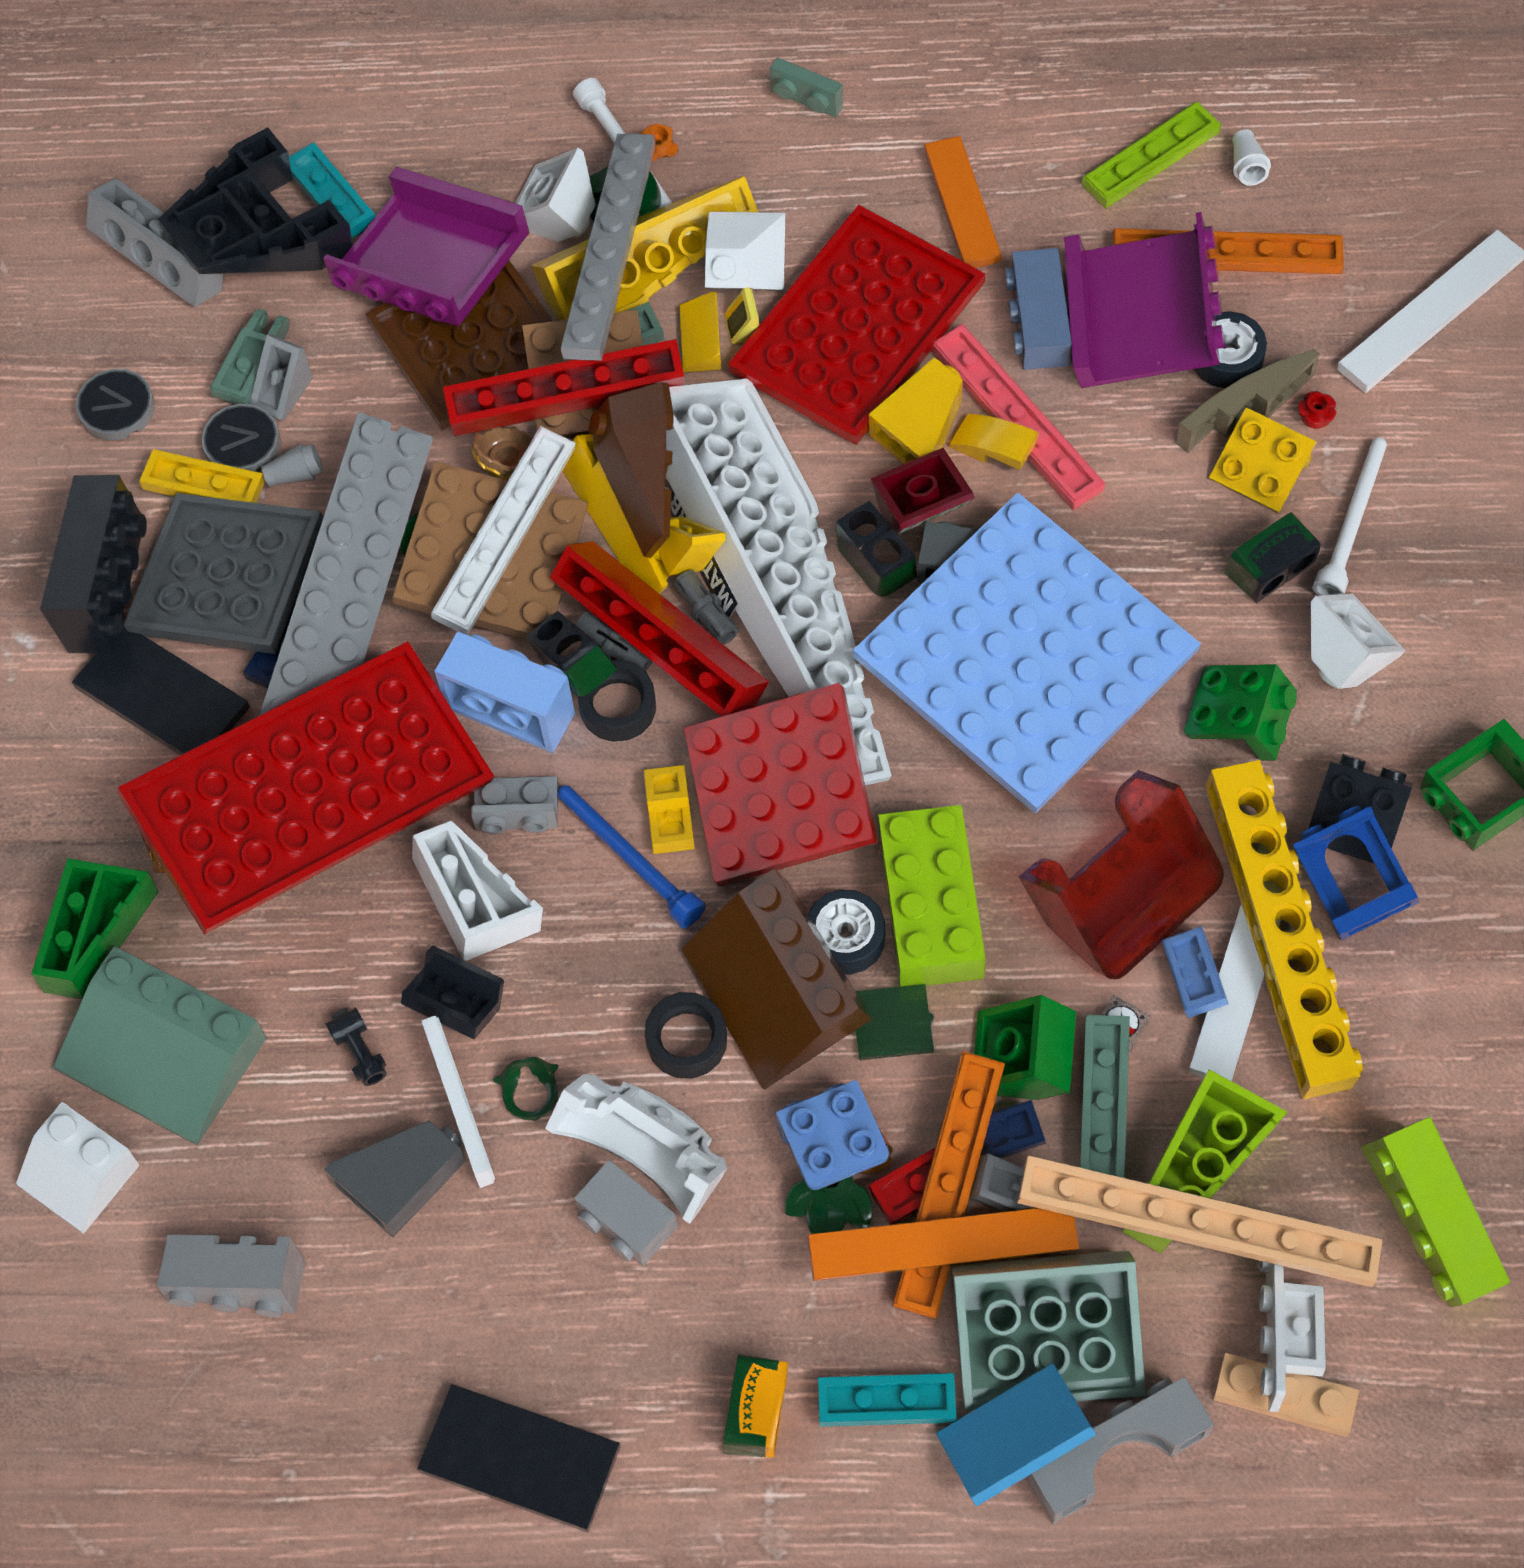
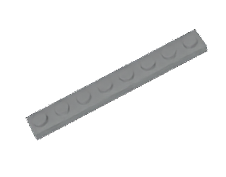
M631 133L617 134L561 345L563 359L602 361L656 147L654 135Z

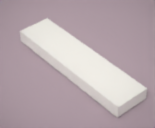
M435 1015L421 1020L478 1185L482 1188L493 1184L495 1177L439 1017L436 1018Z

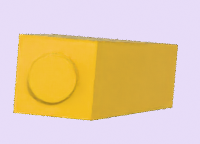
M934 357L869 414V436L903 464L943 448L962 402L963 380L959 373L952 366H945Z

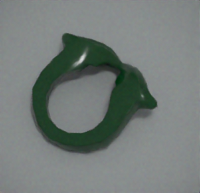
M529 1057L509 1063L499 1076L493 1078L494 1083L501 1085L506 1110L514 1117L532 1121L548 1114L558 1100V1089L554 1073L559 1065L550 1064L538 1057ZM525 1066L530 1068L532 1074L538 1077L539 1081L548 1091V1099L545 1105L534 1112L520 1110L514 1103V1093L520 1078L521 1068Z

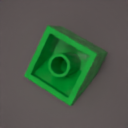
M1043 995L978 1011L974 1054L1005 1063L996 1096L1041 1100L1070 1093L1076 1011Z

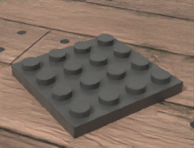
M176 493L125 620L124 627L129 632L149 637L276 654L324 518L321 511Z

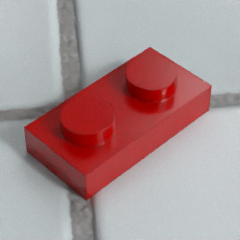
M935 1148L869 1185L868 1189L889 1225H894L918 1211Z

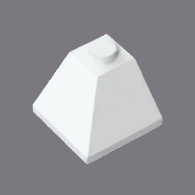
M575 148L534 166L515 202L523 206L531 234L560 242L571 237H579L590 224L588 218L595 207V201L584 152L580 148Z
M709 212L706 239L705 288L743 290L750 287V290H784L786 213Z
M1353 593L1315 596L1311 601V660L1320 669L1319 674L1321 678L1330 686L1338 689L1357 687L1398 659L1406 651Z

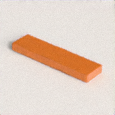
M961 136L925 143L924 152L961 261L974 268L1001 263V252Z

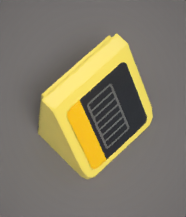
M750 287L744 288L725 312L724 317L731 344L734 345L745 343L759 327L758 313Z

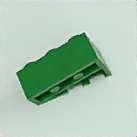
M67 858L31 973L44 993L83 999L91 979L112 948L115 946L120 949L159 893L149 872Z

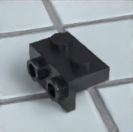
M432 945L426 951L424 968L402 991L401 1004L427 1017L436 1015V1018L439 1017L441 1024L475 1040L500 1010L504 980L489 971L481 969Z

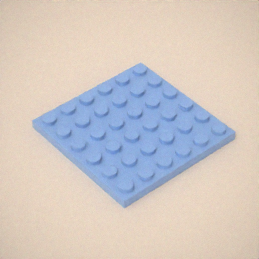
M1017 492L853 649V658L1036 814L1199 651L1201 643Z

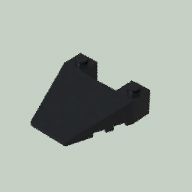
M268 127L235 144L228 151L229 157L218 168L213 166L205 173V180L194 191L189 189L158 219L159 225L199 274L323 270L327 268L323 259L326 254L342 259L352 247L350 225L329 200L291 219L270 192L293 180L288 151Z

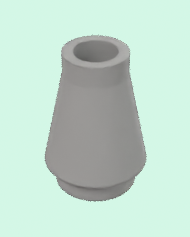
M300 443L270 463L262 465V472L268 486L271 488L281 484L315 480L316 475L323 473V466L315 446L312 443L305 446Z

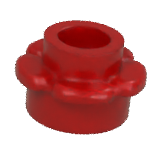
M1318 391L1309 392L1304 396V400L1299 402L1298 413L1306 426L1320 429L1334 420L1337 413L1334 409L1336 402L1328 394ZM1320 406L1321 409H1315L1314 407Z

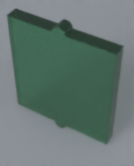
M925 984L855 991L872 1018L871 1021L854 1031L856 1032L859 1061L934 1053L931 1031L934 1015L929 1013Z

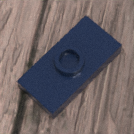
M1032 1100L992 1112L980 1156L989 1153L998 1158H1004L1046 1144Z

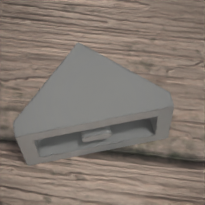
M272 334L266 335L250 399L251 405H256L268 411L272 417L281 421L287 418L313 379L303 347Z

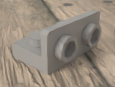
M557 776L494 778L491 783L475 791L474 805L471 807V816L475 830H482L489 834H499L511 829H524L527 832L540 833L548 828H558L559 782Z

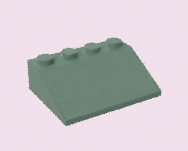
M114 946L91 979L53 1068L197 1146L265 1042L266 1036L256 1019Z
M1129 1250L951 1265L965 1411L979 1408L1054 1363L1076 1402L1146 1396L1136 1261Z

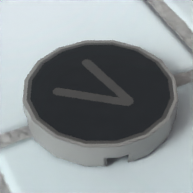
M109 369L94 375L84 383L77 394L76 410L81 423L92 436L103 440H123L129 438V434L136 430L140 432L152 418L155 400L148 382L138 373L127 369Z
M251 404L228 406L214 414L205 425L201 439L208 461L260 472L262 465L268 463L271 458L272 460L275 459L281 444L280 433L275 419L268 411Z

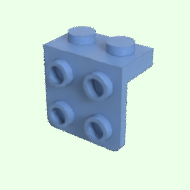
M857 1079L847 1084L841 1083L831 1086L823 1091L822 1094L810 1099L794 1101L776 1112L777 1130L784 1144H789L805 1183L811 1190H819L888 1160L889 1150Z

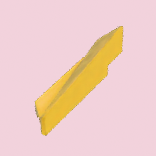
M592 434L577 435L573 440L576 443L575 450L562 472L580 500L588 502V513L620 563L661 594L668 585L666 581L669 575L659 552L657 551L651 558L643 556L595 454Z

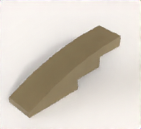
M1312 349L1277 361L1241 378L1217 393L1179 423L1176 444L1189 453L1213 429L1226 438L1235 429L1246 407L1270 418L1315 375L1320 353Z

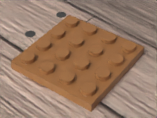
M435 461L392 596V604L432 615L433 609L508 482L507 480ZM552 492L549 493L474 626L528 640L526 636L558 611L564 589L551 580L550 576L566 546L577 544L588 502Z

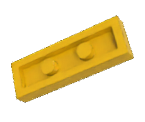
M152 449L139 482L143 490L174 497L176 493L257 503L265 484L263 473Z

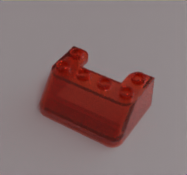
M1140 770L1136 771L1120 786L1115 797L1116 810L1126 828L1072 877L1068 878L1062 866L1048 858L1036 861L1019 876L1045 924L1093 970L1113 980L1120 979L1128 974L1163 939H1166L1220 888L1224 878L1223 866L1180 785Z

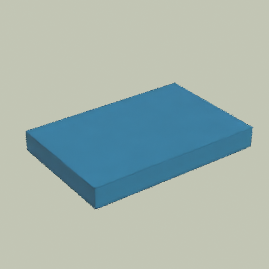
M1054 1363L936 1433L976 1507L1096 1435Z

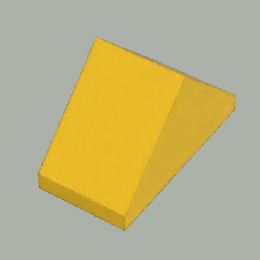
M682 516L671 517L670 537L658 549L668 575L682 574L687 570L703 571L725 542L726 533Z

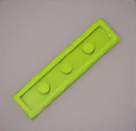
M1196 101L1082 178V186L1107 209L1220 133L1221 123Z

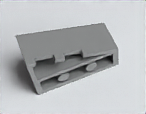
M217 1235L167 1236L157 1287L170 1304L180 1307H194L195 1302L212 1304V1308L223 1312H237L239 1307L252 1308L259 1315L273 1318L281 1317L282 1312L296 1314L306 1262L290 1236H278L276 1245H255L256 1238L254 1236H241L239 1243L219 1241L220 1237Z

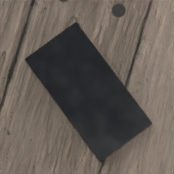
M124 623L122 635L117 637L114 653H96L72 681L75 689L180 756L232 730L250 708L248 700L144 635L127 631Z
M451 1384L417 1470L419 1473L589 1533L621 1445L619 1442Z

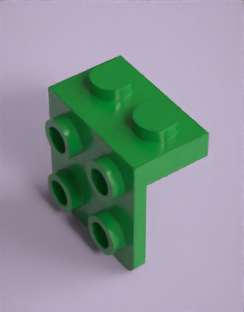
M1277 664L1207 666L1202 672L1184 732L1190 739H1244L1261 761H1276L1280 745L1283 744L1286 737V726L1291 709L1296 705L1297 690Z

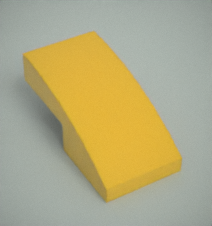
M967 414L950 442V448L985 463L989 456L1021 470L1038 441V432L1000 418Z
M685 765L644 770L653 854L695 849Z

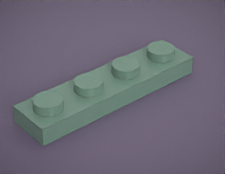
M1086 1015L1080 1168L1125 1178L1130 1016Z

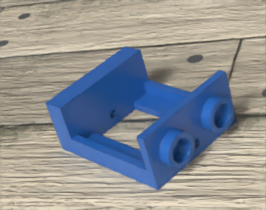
M1360 806L1352 807L1337 816L1339 822L1325 829L1321 825L1311 827L1299 834L1300 841L1293 844L1341 940L1419 903L1418 896L1381 830L1371 806L1364 810ZM1344 835L1354 836L1361 840L1389 891L1352 911L1348 907L1325 860L1326 849L1330 842Z

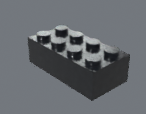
M74 475L40 606L41 612L68 653H114L117 637H120L123 632L122 616L125 604H128L131 599L130 582L133 570H137L139 565L138 549L141 538L146 535L147 522L144 514L140 513L135 504L132 492L128 491L120 475Z

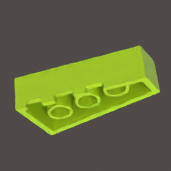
M1209 1069L1193 1094L1147 1184L1211 1199L1278 1126L1288 1112ZM1125 1228L1122 1233L1160 1254L1173 1241Z
M1431 1116L1360 1147L1412 1238L1417 1253L1425 1261L1433 1275V1286L1443 1301H1447L1450 1307L1464 1305L1511 1283Z

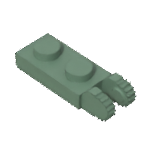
M255 310L245 328L242 327L211 385L210 391L213 397L234 404H250L266 339L263 330L268 321L267 311ZM278 316L267 334L285 339L289 329V319L284 316Z

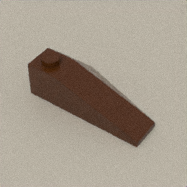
M664 382L608 397L598 411L592 414L589 421V432L593 437L595 454L643 556L651 558L670 537L671 489L664 487L667 468L672 464L673 451L666 450V430L670 431L673 429L674 414L669 384Z

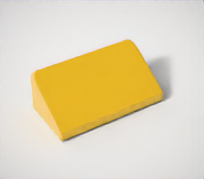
M717 291L680 305L683 372L721 370Z

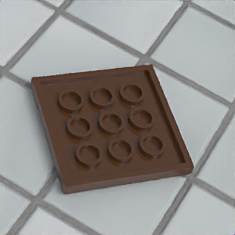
M510 261L502 268L459 326L443 321L438 322L413 311H404L398 306L384 303L365 313L367 322L441 431L451 426L443 392L444 386L527 370L528 363L522 325L552 321Z

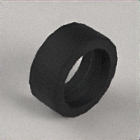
M612 660L617 670L591 693L585 696H578V705L581 718L587 729L598 738L612 742L627 741L641 735L652 724L656 713L654 685L647 672L635 663L624 660ZM624 683L638 689L641 695V704L634 713L624 718L611 719L603 717L594 708V696L600 689L610 684Z
M679 992L664 997L652 1008L646 1020L645 1040L650 1057L662 1072L675 1078L694 1079L708 1074L720 1063L727 1049V1029L721 1010L709 998L697 993ZM681 1014L698 1015L708 1022L712 1031L711 1041L708 1047L698 1055L676 1057L664 1048L661 1041V1031L665 1023Z

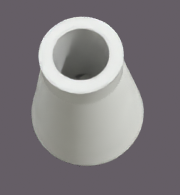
M1240 130L1232 138L1234 146V175L1245 185L1260 184L1268 177L1271 162L1255 139L1254 133L1251 130Z

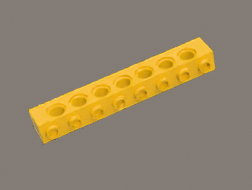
M1260 760L1213 769L1206 781L1205 789L1244 915L1264 972V979L1301 1098L1304 1100L1352 1089L1361 1077L1360 1073L1363 1071L1361 1055L1356 1047L1352 1048L1347 1034L1350 1031L1349 1018L1346 1010L1343 1007L1339 1008L1334 992L1337 991L1336 977L1331 967L1326 968L1322 956L1324 941L1321 931L1318 927L1313 928L1309 915L1312 910L1310 896L1305 888L1301 889L1297 878L1299 873L1298 859L1295 851L1288 849L1284 837L1287 833L1286 821L1281 811L1276 812L1272 799L1274 797L1273 780L1269 773L1264 774ZM1249 805L1255 809L1257 815H1247L1241 811L1239 806ZM1251 844H1263L1267 847L1269 853L1260 854L1252 848ZM1271 881L1276 883L1282 892L1272 893L1268 891L1263 882ZM1284 920L1290 923L1294 932H1283L1277 927L1275 921ZM1294 959L1302 962L1307 972L1294 971L1289 966L1288 960ZM1300 1000H1312L1317 1004L1319 1012H1308L1302 1007ZM1321 1039L1326 1041L1330 1045L1332 1053L1326 1054L1318 1051L1314 1046L1313 1040Z

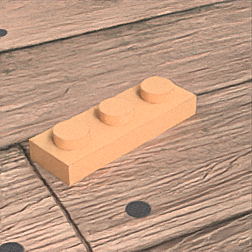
M1225 1352L1213 1400L1348 1438L1359 1389L1308 1375L1285 1373L1286 1394L1278 1412H1269L1268 1396L1261 1395L1260 1389L1263 1367H1268V1364Z

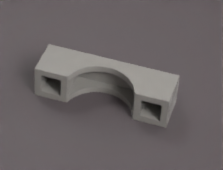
M1185 1377L1174 1383L1170 1378L1162 1380L1147 1391L1148 1398L1135 1405L1131 1400L1121 1403L1108 1413L1109 1420L1094 1427L1092 1422H1089L1096 1434L1094 1437L1026 1477L1053 1524L1093 1502L1095 1495L1094 1468L1099 1459L1111 1448L1128 1442H1142L1153 1445L1172 1457L1211 1434L1214 1423Z

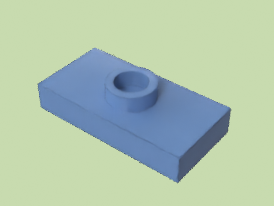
M1202 926L1162 940L1178 993L1188 1018L1229 1004Z

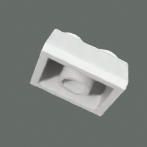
M61 1102L34 1134L16 1185L84 1234L140 1165L128 1148Z

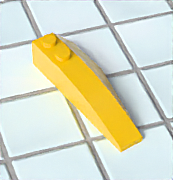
M745 176L714 186L638 217L614 313L623 312L647 303L652 295L662 287H666L677 278L676 276L690 264H695L706 255L709 212H758ZM589 239L531 265L544 299L558 320L569 318Z

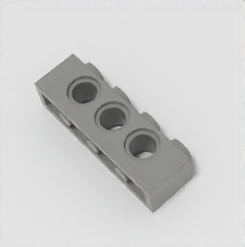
M117 178L89 192L86 228L194 307L222 292L224 273L199 274L159 225L158 219L164 212Z

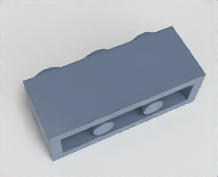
M1058 248L1012 252L1011 267L1005 268L1006 291H1013L1014 299L1009 300L1010 322L1017 323L1018 332H1013L1014 354L1022 355L1023 370L1070 366L1072 343Z

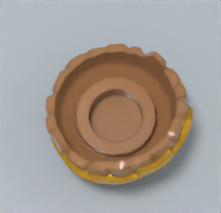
M508 426L485 430L481 434L476 432L471 447L472 454L478 465L491 476L509 480L533 438L529 437L525 431H518L517 427L509 428Z

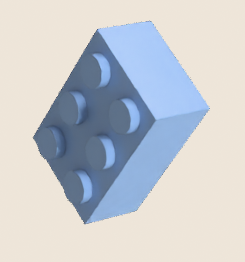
M457 631L435 669L440 692L453 712L550 753H554L575 715L568 676L563 671L553 665L546 664L541 666L531 662L519 651L513 649L505 651L497 648L480 635L473 634L468 636Z

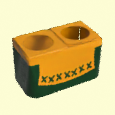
M738 1353L724 1435V1454L775 1458L784 1403L783 1396H785L784 1389L786 1390L785 1383L787 1384L788 1362Z

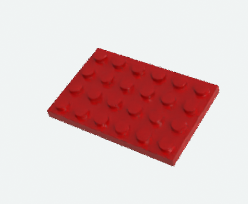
M858 204L728 363L729 373L740 379H748L755 388L857 445L869 430V414L912 376L933 349L934 342L946 333L985 283V273Z

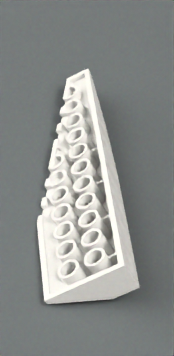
M748 379L669 387L674 422L673 429L670 431L666 430V450L673 451L672 464L667 468L666 478L688 519L726 533L725 542L714 557L738 602L735 608L736 612L789 697L841 683L846 694L865 785L888 781L892 775L880 732L874 729L871 716L874 710L871 699L865 698L861 684L865 678L861 664H856L855 658H853V649L856 648L842 594L835 589L833 578L836 576L833 562L827 560L824 546L827 543L825 532L817 524L816 517L819 514L817 503L756 388Z

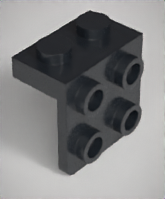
M1342 754L1340 760L1332 758L1308 829L1317 825H1321L1325 829L1339 822L1337 816L1342 812L1355 806H1360L1362 810L1371 806L1374 816L1392 849L1413 783L1405 781L1406 773L1392 768L1382 767L1381 773L1364 768L1366 761L1351 755ZM1344 835L1337 837L1327 847L1328 849L1374 863L1365 845L1354 836Z

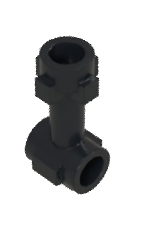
M355 1007L349 1011L345 1008L332 1015V1020L325 1023L337 1046L344 1042L348 1046L358 1064L352 1068L358 1081L361 1080L364 1086L374 1085L384 1079L387 1075L384 1068L386 1063L381 1054L372 1056L362 1038L361 1033L368 1029L357 1008Z

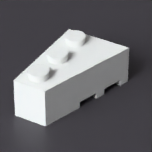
M449 821L413 835L412 860L463 960L467 961L541 931L543 908L534 899L532 901L529 900L515 886V881L507 873L503 875L488 860V855L454 822Z

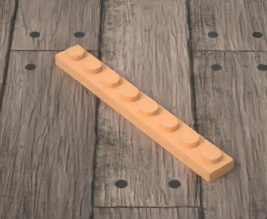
M1029 1155L1025 1160L1017 1200L1019 1204L1372 1287L1376 1284L1383 1239Z

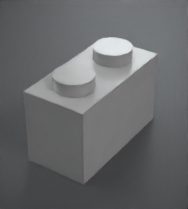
M610 1159L574 1197L579 1212L576 1217L581 1224L593 1234H597L599 1230L612 1240L609 1243L610 1247L627 1262L634 1258L644 1266L678 1228L675 1213Z

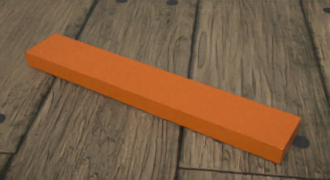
M1113 228L1112 246L1193 230ZM1214 231L1216 248L1209 249L1210 259H1216L1218 271L1342 274L1344 267L1343 235Z
M965 1051L961 1053L915 1222L964 1217L1005 1063ZM951 1265L901 1271L892 1307L933 1320L937 1319Z
M1040 1208L810 1234L807 1236L813 1281L1068 1252L1079 1249L1075 1217Z

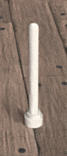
M596 78L585 79L575 87L573 97L583 110L594 113L615 144L617 134H625V132L605 105L606 92ZM655 178L661 191V204L659 208L671 204L672 201Z
M1381 437L1373 439L1370 444L1330 563L1317 572L1313 590L1318 596L1345 594L1349 583L1345 566L1387 447L1386 441Z

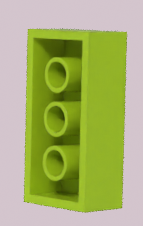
M962 805L878 814V837L900 989L984 979L986 957Z

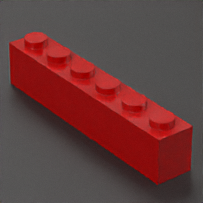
M673 339L603 354L602 361L571 360L444 386L443 392L450 425L455 437L600 407L610 396L660 382L668 383L669 387L684 385V373L677 341Z
M594 541L566 546L550 576L551 580L721 717L756 706L770 681Z

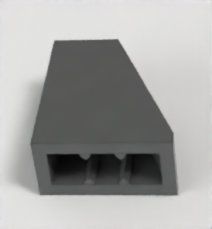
M428 1120L331 1162L324 1171L330 1182L391 1237H394L466 1161L460 1149V1146L463 1144L460 1138L448 1127L443 1126L439 1130Z

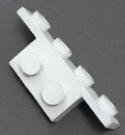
M1259 1261V1271L1266 1272V1285H1262L1260 1290L1259 1309L1260 1312L1267 1313V1326H1262L1260 1334V1352L1267 1354L1268 1367H1263L1260 1389L1261 1395L1268 1396V1411L1278 1412L1286 1394L1285 1373L1322 1377L1326 1369L1323 1286L1284 1283L1283 1266Z

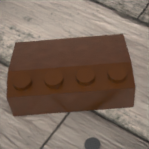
M776 869L771 870L739 891L681 949L709 998L721 1010L727 1029L764 1090L872 1020L791 884Z

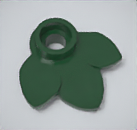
M853 1176L839 1181V1184L834 1188L824 1187L819 1190L809 1189L805 1180H800L790 1188L785 1201L786 1215L792 1217L806 1216L811 1234L842 1231L846 1222L859 1228H869L871 1225L873 1214L871 1199L864 1188L853 1182Z

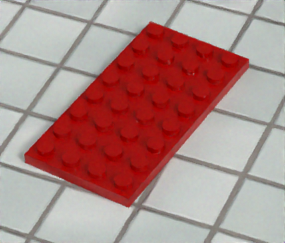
M407 641L119 786L117 794L205 935L491 783L495 776Z

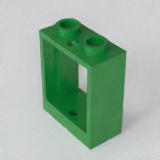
M1502 719L1426 770L1419 788L1428 806L1433 810L1438 809L1448 821L1450 830L1460 841H1466L1473 850L1524 817V796L1481 825L1445 783L1491 753L1524 790V740L1505 719Z

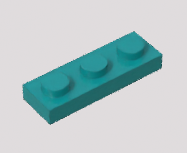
M315 142L291 155L289 161L292 178L315 206L329 200L349 223L351 239L365 231L375 218L374 212Z
M954 1373L818 1377L820 1427L954 1423L956 1421Z

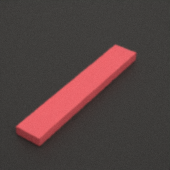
M963 324L934 342L931 351L945 366L950 365L959 373L963 380L962 386L989 416L1014 422L1038 432V441L1027 459L1072 510H1075L1104 491L1105 482Z

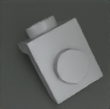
M989 1153L980 1156L970 1198L1004 1212L1036 1209V1207L1017 1203L1024 1168Z

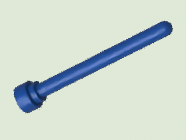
M568 785L559 788V799L668 903L667 908L670 910V917L681 928L690 927L701 917L705 911L706 904L695 893H687L685 890L679 891L574 789Z

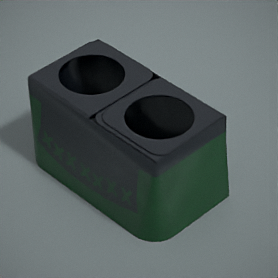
M870 501L836 521L838 550L876 595L888 596L917 578L915 554ZM864 524H872L877 527L873 533L865 536L857 535L853 532ZM888 540L898 552L900 558L891 564L880 563L873 556L874 546L879 541Z
M1290 512L1239 546L1229 557L1225 575L1255 603H1258L1316 562L1321 543L1294 513Z
M559 611L549 616L526 636L544 665H553L568 676L570 690L577 696H585L591 693L617 670V667L596 641ZM582 641L575 652L567 656H559L573 643Z

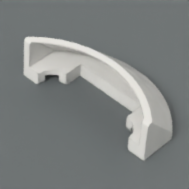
M583 1074L563 1089L545 1128L552 1134L569 1136L595 1144L632 1163L652 1178L666 1192L679 1210L682 1219L691 1224L727 1170L724 1158L717 1156L708 1148L712 1141L711 1137L683 1111L667 1103L663 1098L626 1082H622L621 1086H611L599 1079L597 1075Z

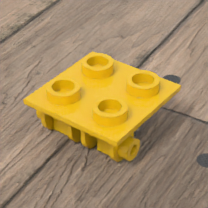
M1246 407L1209 478L1280 513L1302 469H1306L1313 457L1311 452L1317 441Z

